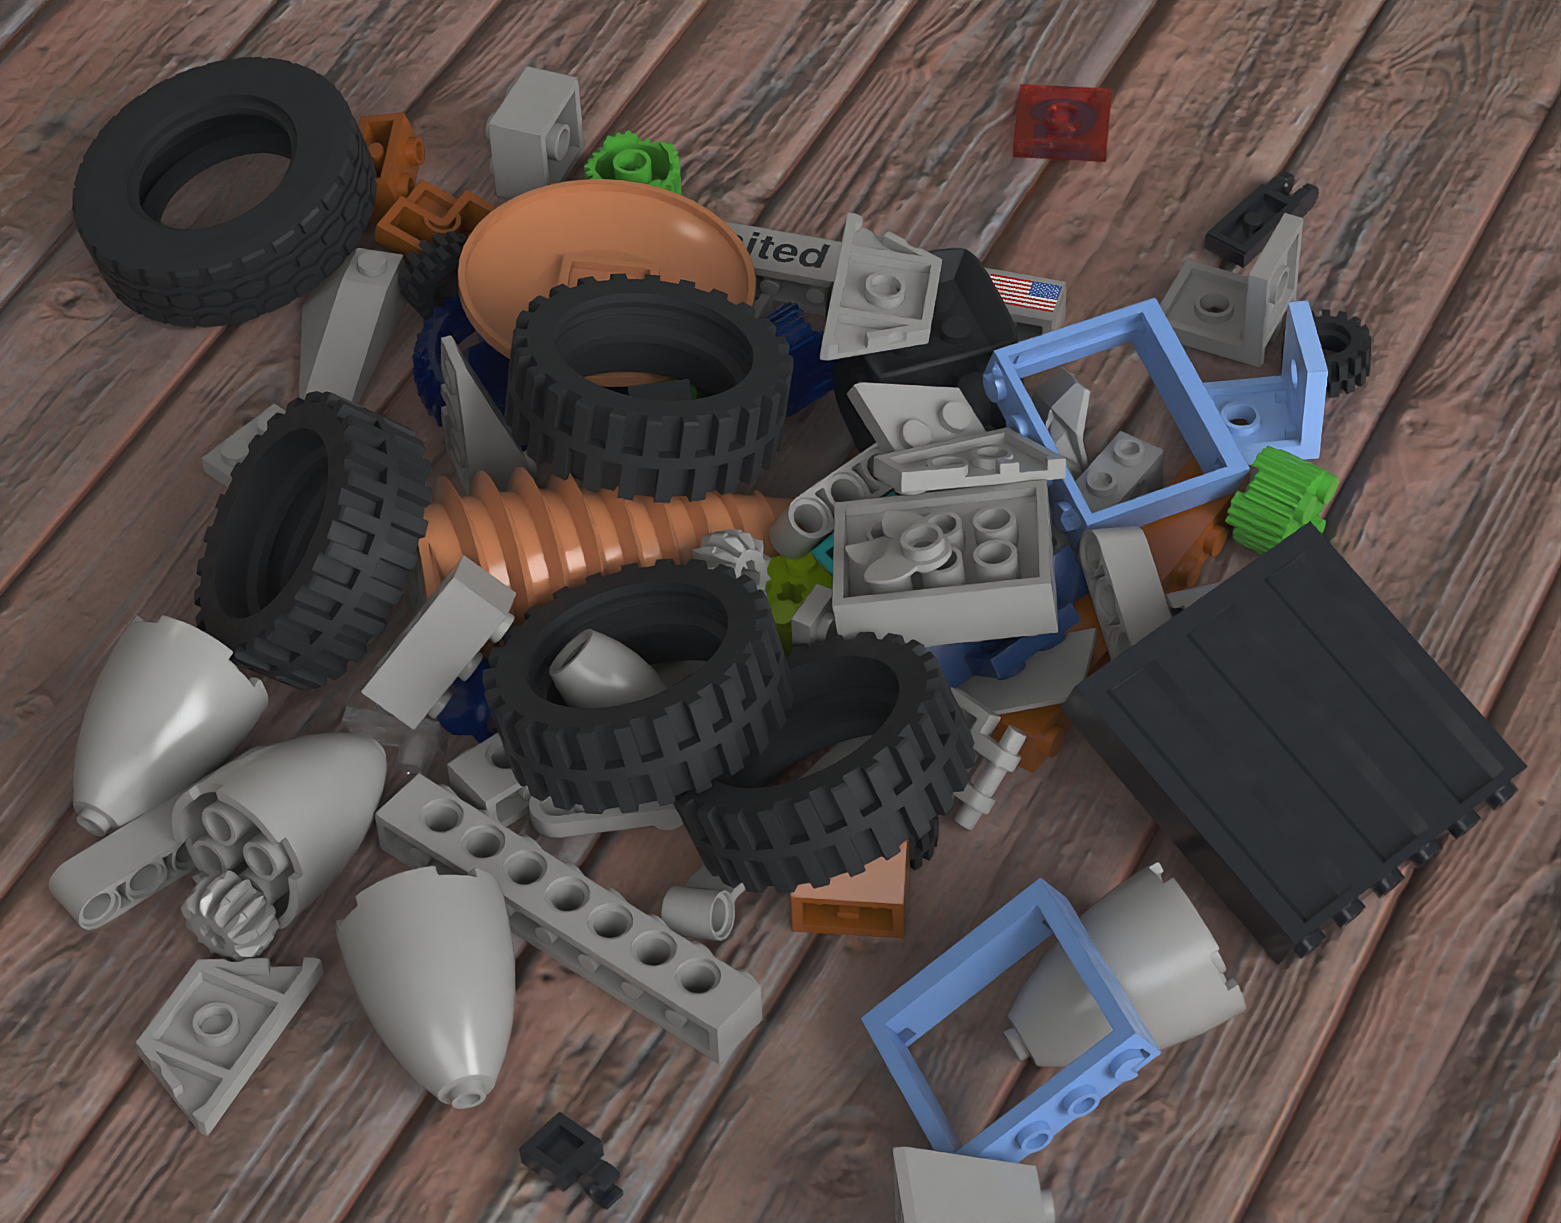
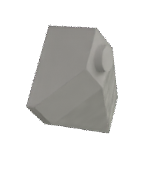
M357 248L350 255L346 256L344 262L328 278L323 279L318 286L310 291L302 307L299 398L305 400L306 394L309 392L319 391L324 393L328 391L359 404L408 302L400 292L402 288L398 283V278L404 277L400 272L402 264H405L404 255Z
M452 336L442 337L441 370L445 384H441V394L444 402H446V406L441 407L445 446L465 495L468 496L472 479L479 470L486 472L490 476L499 492L507 491L511 474L516 467L522 466L533 479H537L538 472L535 462L527 456V450L522 451L521 447L512 438L511 427L506 424L504 416Z

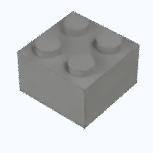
M526 66L517 81L508 86L504 101L496 112H492L489 115L485 129L486 138L490 140L491 144L490 173L495 178L496 196L512 199L533 189L561 183L566 180L584 151L577 77Z

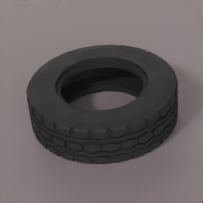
M238 57V59H225L207 63L206 65L196 66L175 74L176 76L167 78L152 86L145 93L134 98L120 109V112L113 116L99 131V135L92 141L83 156V162L80 163L74 181L72 210L74 211L73 217L76 227L107 285L124 305L140 315L143 314L146 318L164 324L170 323L173 326L192 328L197 326L204 328L225 326L229 323L237 324L258 318L260 315L267 312L271 313L290 304L291 301L302 297L318 286L323 279L328 278L344 262L346 256L351 254L362 238V232L366 230L374 210L372 206L375 205L377 182L375 180L377 175L374 161L347 102L335 85L323 75L317 74L316 71L298 63L293 64L288 60L270 57L267 59L262 57ZM255 153L275 154L290 159L287 172L277 188L262 202L242 215L224 223L200 229H176L160 224L164 210L174 194L194 176L209 167L234 157Z

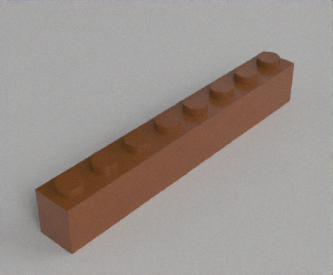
M1194 455L1190 457L1166 487L1204 474ZM1250 473L1246 474L1237 490L1244 493L1250 482ZM1236 492L1140 526L1147 538L1164 594L1180 591L1183 588H1191L1200 574L1201 566L1208 557H1216L1225 544L1227 534L1234 527L1225 522L1229 515L1227 512L1231 507V500ZM1090 592L1072 604L1081 621L1065 631V633H1071L1091 628L1097 629L1087 677L1111 661ZM1060 703L1000 714L998 716L1001 719L991 737L999 742L1009 725L1023 731L1028 737L1018 752L1021 759L1017 765L1035 773L1047 757L1053 758L1058 754L1064 744L1066 733L1073 724L1060 710L1064 704Z

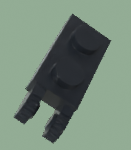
M1282 171L1266 185L1261 184L1212 227L1205 235L1204 248L1242 268L1246 267L1263 251L1284 213L1303 218L1314 207L1319 194L1318 187L1306 183L1292 196L1287 197L1292 191L1295 177L1286 171Z

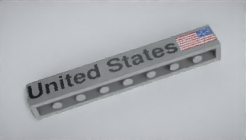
M725 222L737 234L750 255L756 278L755 300H758L762 293L773 296L774 307L825 316L827 293L831 283L835 280L842 242ZM985 268L1012 317L1018 342L1062 328L1066 314V282Z

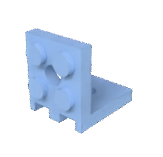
M1308 300L1288 302L1281 376L1207 382L1203 384L1248 465H1252L1257 454L1261 453L1263 448L1266 449L1268 445L1278 450L1282 449L1304 460L1319 458L1328 369ZM1245 419L1249 425L1239 426L1229 421Z

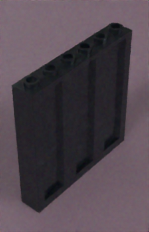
M1311 521L1077 684L1060 709L1277 965L1294 952L1300 959L1309 955L1327 939L1326 935L1322 932L1333 922L1340 929L1348 925L1366 909L1362 902L1363 899L1372 892L1379 899L1387 895L1405 879V876L1400 872L1411 862L1417 869L1426 865L1444 848L1439 843L1441 839L1450 833L1458 840L1482 819L1477 812L1488 804L1493 811L1500 808L1519 791L1513 782L1528 767Z

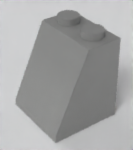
M905 1146L892 1148L895 1223H1055L1051 1189L1040 1190L1036 1166Z

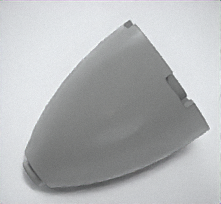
M136 615L129 621L104 663L82 718L72 775L73 808L78 814L77 822L80 826L100 837H104L106 833L111 834L220 768L242 744L266 710L269 699L267 691L259 678L251 677L248 680L229 660L233 654L232 650L200 629L172 617L162 615L157 623L145 622Z
M329 732L305 735L277 742L248 753L219 768L192 786L177 799L174 805L172 831L175 841L185 842L188 852L199 870L198 873L192 876L196 884L214 870L224 873L228 870L235 872L241 880H250L252 887L259 892H264L263 898L267 903L274 906L276 910L275 917L280 925V930L288 926L335 881L364 839L383 794L387 774L385 751L375 739L360 733Z
M1155 861L1114 887L1089 907L1079 919L1160 1050L1201 1035L1232 1019L1246 1010V1004L1237 982L1233 978L1229 981L1226 980L1223 974L1226 971V967L1217 951L1220 948L1201 916L1174 877L1163 883L1161 873L1164 870L1160 863ZM1057 939L1040 959L1021 987L1007 1015L1011 1028L1005 1030L1003 1034L1020 1062L1030 1057L1036 1066L1066 1067L1112 1032L1113 1029Z
M436 866L401 872L369 886L355 896L357 907L345 919L336 920L335 933L348 976L359 1002L376 1033L394 1058L418 1084L441 1102L452 1104L453 1107L458 1109L471 1108L482 1103L486 1099V1095L494 1088L505 1060L512 1030L515 1004V958L512 932L503 892L494 876L475 867L467 875H438Z

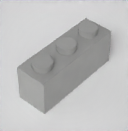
M463 555L371 669L361 693L413 730L426 714L433 719L436 718L453 694L448 689L457 677L466 681L484 656L479 652L480 648L488 639L497 643L511 626L515 617L509 613L516 592Z

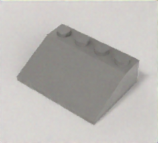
M1047 480L926 492L917 495H899L835 502L832 608L838 635H842L844 640L855 639L859 632H874L877 639H883L888 633L902 635L905 643L914 639L924 644L926 648L934 645L981 642L991 639L1058 633L1057 594ZM886 510H895L919 514L926 517L928 523L939 526L943 534L950 540L952 553L948 561L934 571L927 573L914 572L907 578L897 582L876 584L864 581L865 570L857 568L850 561L846 554L845 546L884 536L882 528L883 513Z

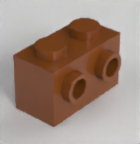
M404 112L360 116L358 127L371 153L377 178H375L377 182L375 205L372 206L374 210L368 224L379 223L400 196L407 198L417 186L416 177L419 165H422L425 160V148L422 139L416 137Z

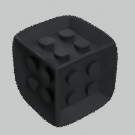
M947 248L928 251L941 258L942 265L929 342L927 344L827 361L838 408L860 453L876 443L847 396V392L860 382L959 388L986 432L1006 428V420L997 403L992 402L986 395L982 375L994 350L1018 343V336L1012 317L991 277L979 259L969 250ZM834 282L831 283L827 293L825 324L827 320ZM1023 377V378H1020V380H1021V382H1022V384H1023V386H1024V377Z

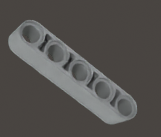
M877 443L797 496L771 524L769 530L770 542L778 553L789 559L802 558L813 551L834 532L835 501L833 497L840 502L886 497L892 491L896 493L893 487L879 479L875 480L870 475V473L874 475V456L883 455ZM795 522L801 524L806 532L802 531Z
M1139 526L1089 529L1083 532L1079 543V558L1112 661L1166 623L1172 616L1147 538Z
M256 746L241 754L240 756L236 757L235 759L231 760L230 762L226 763L225 765L233 762L234 760L248 753H251L266 746ZM207 776L73 856L55 870L49 881V891L82 928L91 930L107 924L197 868L185 842L181 843L174 840L172 812L177 799Z

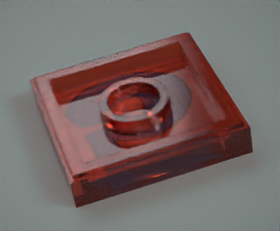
M1020 84L1013 141V157L1106 162L1112 89Z

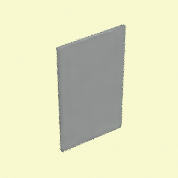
M1091 628L1065 633L1066 638L1060 644L1049 650L1038 651L1025 660L1026 667L1009 679L998 680L991 677L972 676L956 689L963 690L997 715L1065 703L1074 687L1087 678L1097 629Z

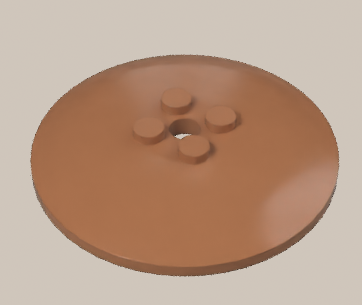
M585 179L566 181L533 189L510 199L490 212L478 223L463 246L458 267V290L462 307L475 330L489 345L510 359L513 330L516 327V319L520 312L523 310L528 311L529 302L539 295L549 299L550 289L563 283L572 288L577 286L578 279L593 276L597 281L609 280L610 274L626 273L628 279H645V274L660 275V281L679 284L680 279L695 282L696 289L710 292L714 288L727 293V300L736 305L745 302L753 307L756 278L753 263L743 242L721 218L702 205L680 194L643 183L610 179ZM608 372L584 377L603 387H627L673 379L667 376L643 372Z

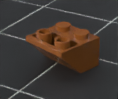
M909 839L899 845L901 850L899 854L887 861L882 856L864 865L866 871L856 876L850 877L847 872L832 877L830 885L816 889L812 888L811 883L798 885L795 892L791 893L793 932L904 939L910 888Z

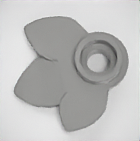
M886 510L883 513L882 528L884 536L845 546V551L850 561L857 568L865 570L864 581L876 584L897 582L907 578L914 572L927 573L934 571L946 563L952 553L950 540L943 534L939 526L928 523L926 517L919 514L895 510Z

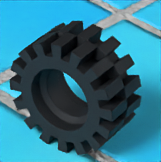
M447 231L445 238L440 233L432 235L433 243L430 245L425 239L421 241L418 245L422 250L418 254L411 250L407 255L411 264H402L400 272L404 277L398 278L399 286L402 288L400 292L426 322L429 321L432 325L436 326L439 325L440 321L445 326L453 325L454 316L460 322L467 318L459 297L458 267L463 246L468 238L461 233L458 236L455 232ZM452 271H455L453 276L446 283L437 287L439 282L447 274H449Z
M1322 309V316L1316 317L1314 311H1311L1322 350L1339 352L1332 355H1324L1328 369L1326 391L1330 392V398L1339 397V389H1343L1346 394L1354 392L1355 384L1361 387L1366 382V376L1369 377L1371 371V335L1369 336L1367 325L1361 326V320L1356 316L1348 321L1347 312L1339 311L1335 317L1330 316V309ZM1286 326L1283 330V336H1281V369Z

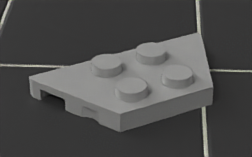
M848 212L822 340L820 359L828 361L927 344L929 342L942 259L924 249L910 246L905 239L890 231L882 238L862 227L863 217L856 213Z
M860 382L847 392L848 398L883 454L986 432L959 388ZM960 487V488H949V489L926 490L924 493H926V492H935V491H944V490H953V489H962V488H971V487Z
M303 957V966L271 967L269 958H246L239 962H230L226 959H197L136 1041L140 1058L201 1134L205 1136L210 1134L324 974L322 961L315 957Z

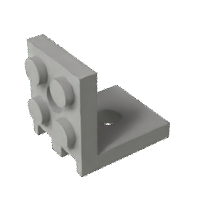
M1284 213L1252 268L1249 277L1186 260L1160 304L1182 345L1261 368L1268 341L1275 343L1281 332L1282 318L1287 310L1288 302H1296L1303 218ZM1212 307L1224 310L1221 313L1207 312Z

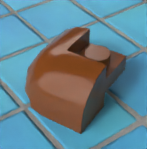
M422 179L407 198L400 196L376 225L375 242L395 254L404 255V259L409 261L407 255L412 250L418 254L422 250L418 244L425 239L430 245L433 243L432 235L440 233L445 238L447 231L455 232L458 236L461 233L468 238L478 223L497 207L468 190H465L457 199Z

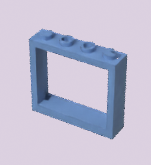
M1156 298L994 350L982 375L986 395L992 402L997 403L1006 420V428L1008 427L1060 455L1020 378L1132 342L1204 473L1195 478L1091 513L1066 466V478L1047 480L1048 498L1056 527L1061 533L1067 535L1074 549L1079 548L1080 538L1086 530L1134 525L1140 527L1231 495L1237 491L1250 470Z
M1042 878L1032 883L861 1018L934 1151L1019 1163L1030 1153H1035L1045 1148L1052 1141L1056 1133L1076 1118L1092 1112L1103 1097L1123 1082L1139 1076L1137 1071L1162 1053L1115 975L1099 954L1068 899ZM1054 933L1113 1031L963 1146L907 1047Z

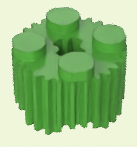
M629 130L625 134L617 132L614 137L606 136L603 147L599 148V153L593 152L592 158L587 160L588 164L584 165L585 179L631 181L663 188L682 195L679 155L677 149L673 148L672 143L666 144L662 141L661 143L658 141L651 143V140L648 138L645 141H641L638 134L631 133Z
M1269 445L1266 449L1263 448L1261 453L1257 454L1252 464L1253 467L1260 469L1259 472L1250 480L1244 493L1237 490L1234 498L1231 500L1232 504L1227 512L1229 515L1225 520L1228 524L1236 527L1232 532V539L1236 543L1261 555L1309 521L1323 533L1326 520L1320 518L1319 514L1323 510V504L1327 505L1334 496L1339 483L1337 476L1282 449L1278 450Z

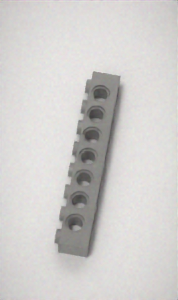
M418 773L375 813L379 843L382 850L412 869L436 866L438 875H467L474 867L488 872L497 879L501 886L511 932L720 1064L763 1020L761 985L747 971L740 968L734 969L717 959L702 943L688 941L672 931L658 916L645 914L627 903L623 896L613 888H603L585 877L573 863L569 861L561 862L542 850L531 837L527 835L519 836L500 824L497 818L485 809L478 810L461 800L447 785H437Z

